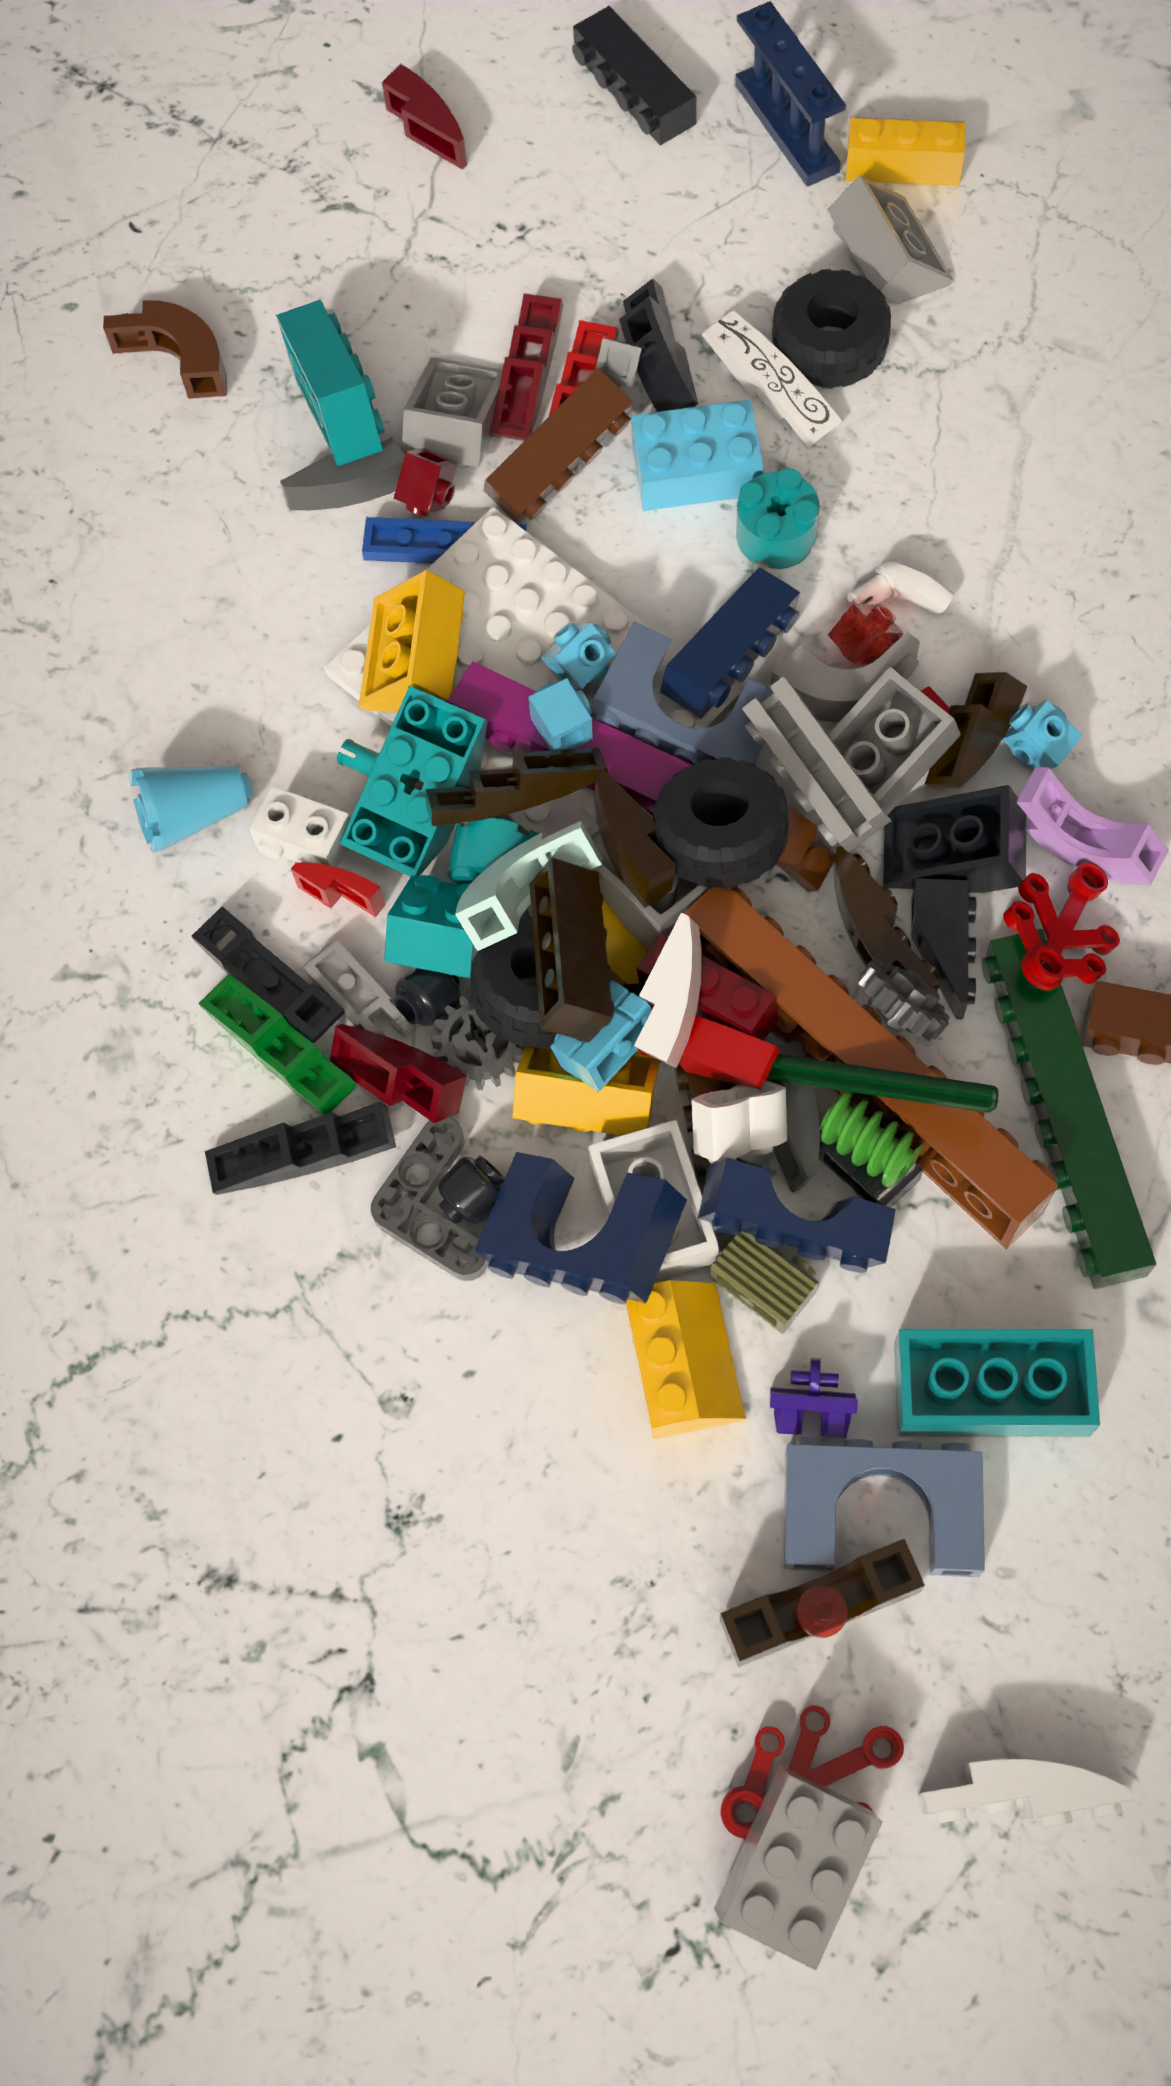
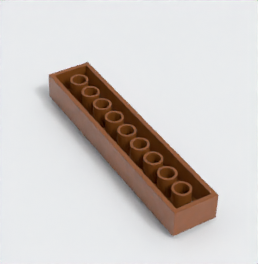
M712 887L683 912V914L689 916L699 926L702 956L776 995L778 1021L771 1032L784 1044L799 1039L806 1058L947 1078L937 1067L925 1065L916 1056V1051L908 1040L901 1035H892L882 1025L880 1016L870 1006L865 1004L860 1006L849 996L848 988L838 977L832 974L827 976L817 967L815 958L805 947L801 945L795 947L784 937L782 928L770 916L763 918L752 908L750 899L738 887L724 889L723 887ZM835 1090L840 1096L845 1092L841 1090ZM853 1092L850 1101L852 1107L865 1099L868 1101L865 1115L869 1112L874 1114L881 1110L883 1112L881 1121L885 1126L893 1121L899 1123L895 1134L897 1139H900L908 1132L914 1134L910 1147L915 1150L922 1144L924 1145L919 1155L921 1159L919 1166L923 1169L922 1172L1006 1250L1045 1212L1058 1187V1184L1053 1181L1054 1176L1052 1172L1042 1162L1036 1159L1031 1161L1018 1149L1019 1144L1016 1139L1005 1129H996L984 1118V1112Z

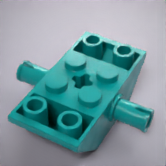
M409 686L380 753L355 743L351 739L345 740L341 745V748L354 753L356 757L352 758L338 752L337 763L362 773L369 778L340 844L410 877L411 875L420 876L446 846L455 824L431 825L426 808V789L469 786V771H476L481 768L487 720ZM418 780L424 783L421 791L414 789Z

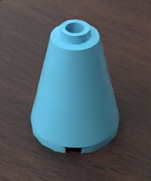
M236 766L143 767L129 771L130 787L139 786L140 794L137 795L136 799H133L146 843H152V853L162 851L246 808L247 798L253 796L247 773H240Z

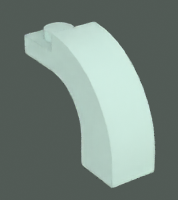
M582 821L548 837L541 833L525 841L496 860L468 886L458 902L455 915L477 951L518 932L520 918L523 912L531 905L529 883L551 857L590 870L602 865V856Z

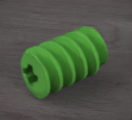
M845 1091L830 1107L820 1125V1130H823L822 1142L830 1145L838 1141L836 1149L839 1154L845 1156L853 1151L851 1158L853 1164L861 1166L868 1162L867 1174L876 1177L884 1172L882 1184L888 1188L896 1185L911 1169L924 1145L922 1144L915 1150L911 1149L910 1146L914 1136L912 1132H908L900 1139H897L895 1134L898 1122L893 1121L885 1128L880 1127L883 1112L878 1110L869 1118L866 1117L865 1112L868 1101L864 1099L852 1107L849 1104L853 1092Z

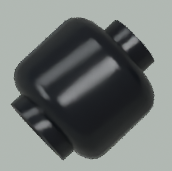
M413 968L398 980L395 986L394 1004L409 1023L422 1026L434 1025L436 1019H442L446 1016L445 1007L447 1005L455 1009L459 1004V978L455 975Z
M479 1155L476 1160L472 1157H463L438 1182V1190L443 1197L439 1206L456 1223H459L463 1218L474 1224L480 1223L490 1214L505 1178L483 1156Z

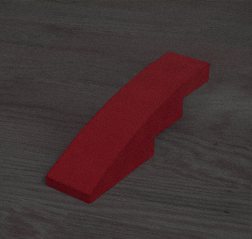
M524 293L518 325H514L509 356L504 359L490 432L491 436L525 441L533 433L556 344L563 310L562 299Z

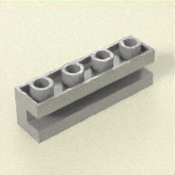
M783 676L770 686L774 692L773 695L762 703L757 698H754L742 708L750 719L744 726L759 746L766 742L774 754L768 759L783 779L790 775L798 788L792 793L805 811L809 813L814 809L822 819L817 828L832 847L839 843L846 851L850 852L888 824L891 819L796 689Z

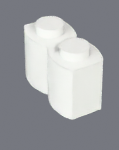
M766 1080L761 1090L736 1085L729 1090L714 1091L692 1099L694 1153L709 1159V1163L712 1164L726 1157L737 1160V1157L747 1153L767 1154L772 1152L774 1146L787 1141L786 1087Z

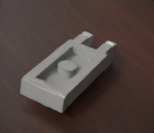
M337 939L303 965L306 974L324 993L345 1010L344 1015L355 1027L386 1036L372 1023L384 1013L398 1033L406 1036L413 1031L409 1022L393 1005L392 998Z

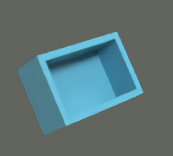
M751 399L631 416L632 449L643 511L736 499L739 497L740 488L745 483L763 474V461Z

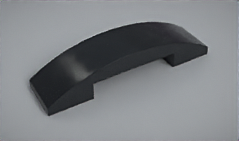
M220 907L191 935L192 939L227 974L230 973L281 1013L288 1024L309 1041L315 1043L345 1014V1010L314 983L308 984L256 940L252 931L224 907Z

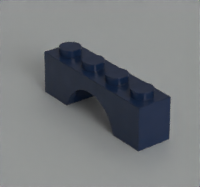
M726 1157L710 1164L708 1167L698 1219L713 1223L712 1229L720 1233L739 1235L740 1232L755 1235V1242L775 1248H781L785 1244L798 1248L797 1254L804 1258L825 1260L828 1257L840 1261L839 1266L842 1269L864 1273L867 1272L869 1267L886 1263L896 1209L854 1196L834 1203L829 1212L820 1221L805 1220L794 1215L781 1203L773 1188L770 1170Z

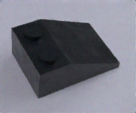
M1010 785L896 806L888 814L891 821L885 825L883 884L888 888L913 889L915 878L969 880V892L987 893L1018 887L1019 883L1026 878V813L1018 805V797Z

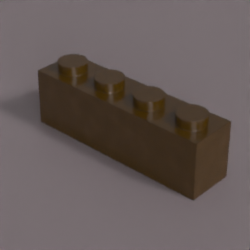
M551 857L529 883L540 1029L590 1042L603 1027L609 1025L615 1008L614 1002L611 1000L609 981L611 968L607 961V930L604 928L603 894L600 891L599 872Z

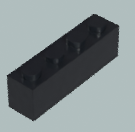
M610 6L573 26L574 44L572 45V51L576 61L581 66L585 65L594 75L599 86L603 89L606 88L616 98L619 107L625 112L628 111L637 120L640 129L646 135L650 134L661 146L696 125L697 96Z

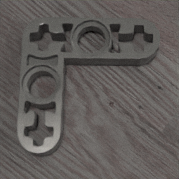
M448 1116L439 1122L433 1123L429 1120L374 1196L370 1212L376 1225L383 1232L452 1276L463 1281H472L479 1278L486 1271L488 1261L474 1251L478 1262L475 1265L466 1263L461 1268L459 1267L460 1261L458 1256L447 1248L451 1237L454 1235L456 1236L452 1241L454 1247L467 1254L471 1248L475 1250L479 1239L424 1205L438 1186V1182L450 1169L464 1147V1134L459 1122ZM449 1129L451 1130L450 1134L453 1142L451 1144L443 1142L438 1147L435 1153L437 1159L441 1161L437 1164L429 1155L437 1145L434 1134L436 1132L444 1134ZM422 1149H426L429 1154L421 1152ZM414 1164H424L431 1171L429 1179L425 1183L413 1185L405 1179L407 1170ZM400 1185L407 1194L415 1198L410 1200L405 1194L399 1203L402 1215L399 1218L391 1215L388 1220H385L386 1215L382 1207L385 1204L388 1206L396 1204L401 1195L395 1187ZM428 1223L436 1224L442 1229L440 1240L433 1245H423L417 1240L418 1230ZM446 1250L444 1257L439 1256Z

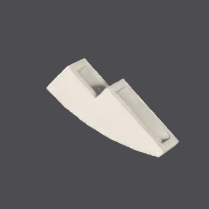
M683 913L680 914L639 995L654 1007L634 1045L644 1053L675 1068L679 1064L690 1037L697 1012L701 985L702 951L699 926Z

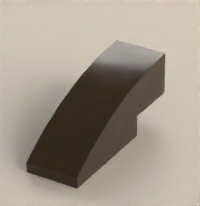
M1007 672L975 673L965 705H951L948 712L955 719L961 735L929 769L925 785L935 788H961L993 755L1011 726L1009 720L1019 710L1028 686Z
M604 769L596 773L594 805L602 842L615 870L626 887L642 906L646 908L672 891L676 863L657 846L655 837L656 821Z

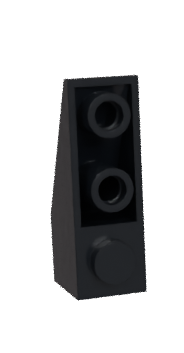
M915 878L911 896V938L922 958L928 960L936 969L940 982L939 989L955 1018L963 1020L967 1005L975 1004L976 978L968 977V963L974 964L976 959V937H969V923H975L976 897H969V880Z

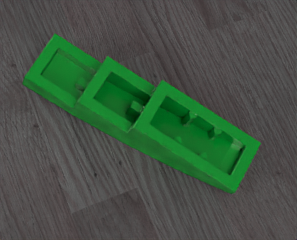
M230 973L198 1003L240 1045L321 1115L332 1112L357 1087L351 1077L325 1058L316 1045L290 1026L281 1013Z

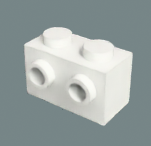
M271 786L249 830L257 849L267 857L273 859L284 857L295 862L317 863L338 867L347 849L340 842L350 817L349 813Z

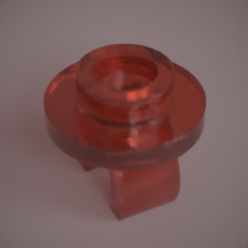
M815 1586L808 1589L800 1597L796 1608L797 1619L803 1630L811 1636L828 1638L837 1634L843 1628L847 1619V1606L843 1597L836 1590L827 1586Z

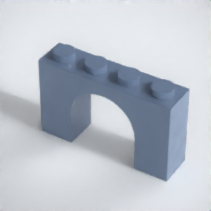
M634 621L590 706L592 710L590 717L691 765L701 760H716L719 757L731 758L736 761L744 760L755 764L764 743L759 746L744 726L750 719L742 708L754 698H757L762 703L774 694L772 689L748 678L730 715L723 722L708 728H691L673 721L661 710L653 693V680L665 658L672 639Z
M803 1437L797 1438L796 1444H787L785 1452L784 1569L832 1571L835 1566V1514L838 1499L849 1486L861 1479L872 1476H885L897 1479L912 1488L926 1508L929 1519L930 1575L979 1577L985 1571L983 1452L970 1451V1445L964 1443L941 1444V1450L921 1449V1443L914 1441H897L892 1443V1448H875L872 1441L864 1439L845 1440L844 1446H825L824 1439Z

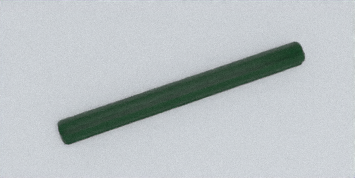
M783 1054L777 1055L766 1078L985 1113L996 1110L999 1097L998 1088L994 1085Z

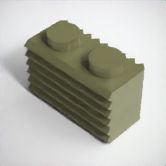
M740 1232L739 1235H736L730 1241L722 1254L711 1265L710 1278L728 1293L732 1294L734 1298L754 1311L756 1315L776 1328L779 1333L784 1334L816 1294L819 1281L814 1278L816 1272L801 1258L795 1256L790 1260L780 1253L777 1248L755 1242V1235Z

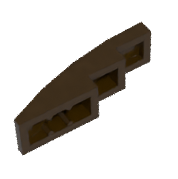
M599 748L513 753L512 768L469 771V786L426 789V808L432 826L484 820L523 811L567 796L595 783L596 773L602 769L608 773V768Z

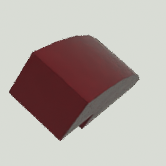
M400 63L382 81L386 110L403 120L405 136L463 170L467 166L464 137L455 117L447 104L427 82Z
M345 1024L335 1027L330 1062L388 1106L404 1102L433 1123L459 1113L467 1075L446 1062L396 1039Z

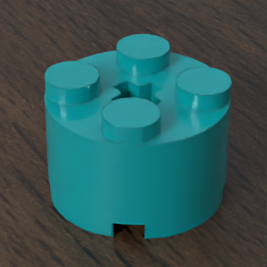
M787 468L780 472L765 473L745 483L740 488L737 502L736 540L739 549L748 560L756 563V560L769 564L768 568L784 569L801 563L810 554L817 538L820 504L816 491L801 477L798 471Z
M498 818L469 822V826H464V823H457L447 875L453 882L459 885L472 883L500 857L539 834L530 829L529 836L517 832L518 823Z

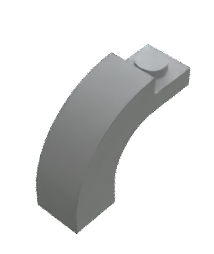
M907 631L875 662L858 669H839L829 666L800 644L771 671V685L784 676L796 689L818 720L840 722L889 667L893 668L905 679H908L913 674L919 664L917 655L920 641Z

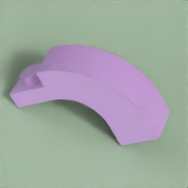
M1035 767L1017 800L1018 805L1030 818L1025 830L1036 842L1059 859L1077 868L1084 862L1096 864L1104 871L1108 880L1126 884L1151 885L1169 851L1149 823L1117 822L1098 816L1081 806L1069 794L1049 767Z

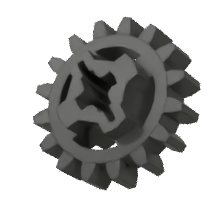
M877 959L876 962L871 960L859 975L860 979L857 982L863 987V994L870 997L868 1000L869 1006L877 1011L886 1021V1024L899 1032L903 1029L913 1033L918 1038L922 1035L926 1040L931 1041L932 1038L936 1040L949 1024L950 1016L943 1012L945 1010L944 1006L938 1003L940 999L938 993L931 989L922 980V977L910 968L902 970L897 966L894 967L891 963L886 965L880 959Z
M461 996L459 997L461 1006L459 1009L455 1010L449 1005L445 1007L447 1021L436 1019L434 1022L436 1031L440 1033L431 1036L433 1048L438 1049L433 1053L434 1057L467 1075L465 1086L469 1083L470 1079L475 1080L478 1090H483L485 1080L491 1079L496 1087L501 1086L500 1075L502 1073L512 1078L516 1075L513 1062H520L523 1050L520 1048H525V1046L513 1044L491 1032L476 1014L474 1003L469 1004L468 1000ZM463 1024L460 1032L454 1035L457 1028ZM474 1030L486 1042L487 1052H484L481 1045H478L475 1041ZM507 1047L504 1054L497 1060L500 1050ZM469 1062V1063H472V1064H475V1065H478V1066H473V1065H469V1064H466V1063Z

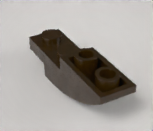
M841 845L837 847L834 861V885L838 908L852 945L865 967H867L871 960L876 962L877 959H880L886 965L891 963L894 967L897 966L902 970L910 968L918 973L931 989L938 992L940 982L936 969L928 960L919 959L911 949L910 940L901 928L897 926L893 928L898 910L894 894L887 886L878 885L870 875V869L866 861L859 854H852Z

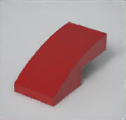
M295 862L291 867L297 887L330 909L342 896L376 918L386 905L381 887L353 872L325 864Z

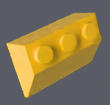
M850 117L845 181H854L861 175L876 183L959 186L965 153L966 122Z
M425 570L374 598L359 708L368 711L398 712L409 686L447 702L454 691L453 682L456 660L459 655L460 627L464 617V590Z
M525 1046L516 1070L512 1118L526 1120L535 1125L552 1124L570 1127L579 1132L596 1131L615 1134L617 1137L649 1128L653 1114L661 1060L642 1055L637 1050L600 1092H597L586 1085L581 1079H577L565 1071L558 1062L551 1047L537 1048Z
M669 1280L654 1283L647 1304L628 1299L625 1305L653 1439L746 1421L716 1283Z

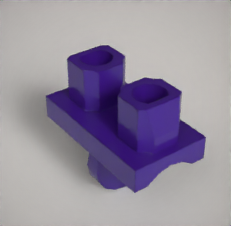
M811 1358L809 1371L791 1370L790 1384L806 1385L808 1390L770 1387L769 1402L770 1408H774L776 1432L779 1434H802L803 1410L822 1412L821 1436L846 1438L851 1422V1414H857L858 1399L856 1394L819 1391L820 1387L838 1388L839 1374L821 1372V1358Z

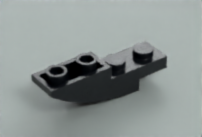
M652 278L623 301L625 315L619 321L625 342L642 346L636 371L657 412L695 407L698 405V400L685 348L675 340L662 286Z

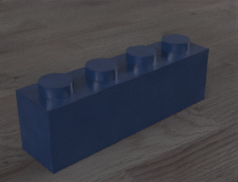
M759 567L666 665L660 693L701 719L713 706L719 708L727 699L731 686L736 681L742 683L747 678L753 668L754 661L759 655L764 658L769 654L780 632L787 633L791 630L799 616L796 606L800 591Z

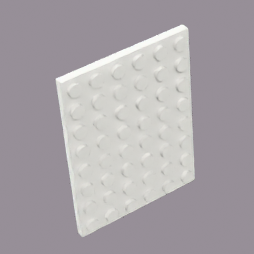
M492 507L427 569L465 591L464 617L460 627L459 655L455 666L454 689L472 661L535 691L545 684L560 682L540 657L556 643L553 639L554 635L570 622L574 624L591 622L602 627L611 639L609 645L616 654L634 621L656 631L495 507ZM370 624L325 666L327 676L358 701L360 699ZM671 642L653 680V693L657 704L669 718L681 725L691 728H708L717 725L734 707L739 693L731 688L725 702L719 708L713 706L702 719L660 693L666 665L681 650ZM614 658L607 664L609 667L611 666ZM604 677L594 684L588 683L582 689L574 690L575 692L581 690L591 706ZM372 711L390 727L397 715V712ZM485 739L480 770L512 768L514 752H502L495 748L489 740ZM586 787L567 796L523 811L501 815V817L518 823V830L526 836H529L530 829L538 834L544 833L545 837H548L579 821H582L587 829L597 822L594 805L595 791Z

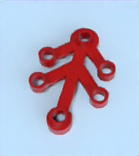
M1084 862L1070 874L1067 884L1069 896L1059 916H1057L1048 894V882L1043 876L1037 873H1030L1019 883L1018 892L1026 902L1034 904L1047 937L1044 946L1033 923L1035 914L1029 904L1023 901H1015L1003 914L1004 922L1010 929L1019 932L1027 954L1022 958L1021 963L1023 973L1032 985L1041 990L1049 991L1055 989L1062 983L1064 977H1078L1086 984H1094L1096 980H1099L1106 973V964L1098 955L1088 953L1082 959H1064L1061 955L1063 949L1092 948L1097 954L1105 956L1112 952L1120 943L1118 933L1108 925H1101L1097 929L1073 930L1087 901L1095 900L1108 886L1106 874L1096 864Z
M813 1705L807 1707L800 1716L801 1732L789 1769L825 1787L870 1765L878 1769L893 1767L903 1756L904 1744L896 1730L888 1726H878L865 1735L862 1746L809 1770L820 1737L827 1732L830 1726L828 1712L820 1706ZM817 1712L822 1715L824 1726L820 1731H811L806 1726L805 1719L807 1714ZM768 1726L759 1730L754 1741L756 1753L744 1786L735 1787L730 1790L721 1804L720 1814L723 1825L728 1832L741 1839H746L754 1819L748 1823L741 1822L736 1816V1808L740 1803L748 1802L755 1808L756 1817L768 1791H764L773 1758L778 1757L785 1746L782 1732L775 1727ZM766 1733L776 1735L779 1740L778 1749L771 1753L764 1751L760 1745L762 1735ZM882 1738L889 1742L891 1753L887 1758H879L874 1754L872 1747L876 1739ZM856 1802L873 1812L872 1808L866 1803Z

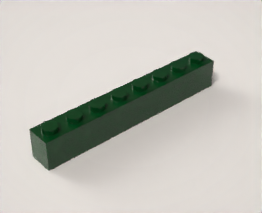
M1038 929V935L1044 946L1046 938L1043 929ZM1020 934L991 940L986 957L982 958L981 962L983 975L988 984H994L998 996L994 1002L996 1014L1001 1024H1007L1011 1036L1008 1039L1009 1054L1014 1065L1020 1064L1024 1079L1021 1080L1022 1094L1026 1104L1034 1106L1038 1121H1035L1036 1137L1039 1145L1042 1148L1047 1147L1052 1161V1163H1049L1048 1168L1054 1176L1053 1181L1058 1184L1056 1190L1061 1189L1066 1206L1062 1208L1063 1219L1068 1232L1076 1234L1080 1249L1077 1250V1261L1080 1271L1084 1277H1090L1093 1289L1148 1277L1156 1266V1261L1062 985L1060 984L1055 989L1046 991L1035 987L1027 980L1021 965L1022 958L1027 952Z

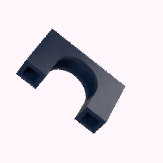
M516 1152L474 1250L489 1262L488 1269L508 1279H513L515 1274L524 1275L530 1282L543 1287H550L551 1282L559 1283L566 1290L582 1296H587L589 1291L598 1292L603 1298L621 1305H625L628 1299L647 1304L687 1199L665 1179L627 1173L609 1218L600 1232L589 1242L578 1248L557 1251L554 1244L555 1227L575 1178L552 1158Z

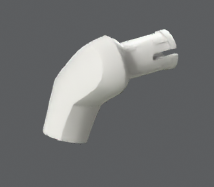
M894 561L879 565L875 577L847 594L849 602H855L851 606L859 616L865 615L867 611L888 597L912 601L930 613L939 615L946 610L954 596L952 591L927 573Z

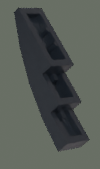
M377 1102L342 1116L330 1112L295 1126H290L283 1122L205 1151L212 1193L219 1195L301 1177L354 1162L395 1148L396 1143L388 1107L381 1102Z

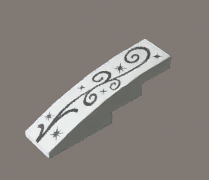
M734 310L703 332L702 336L750 397L757 394L779 423L786 419L808 449L842 423L841 418L794 364L761 332Z

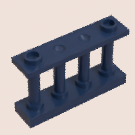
M771 1L738 14V24L754 45V66L735 74L736 88L806 187L840 173L841 161L824 139L825 119L845 111V102Z

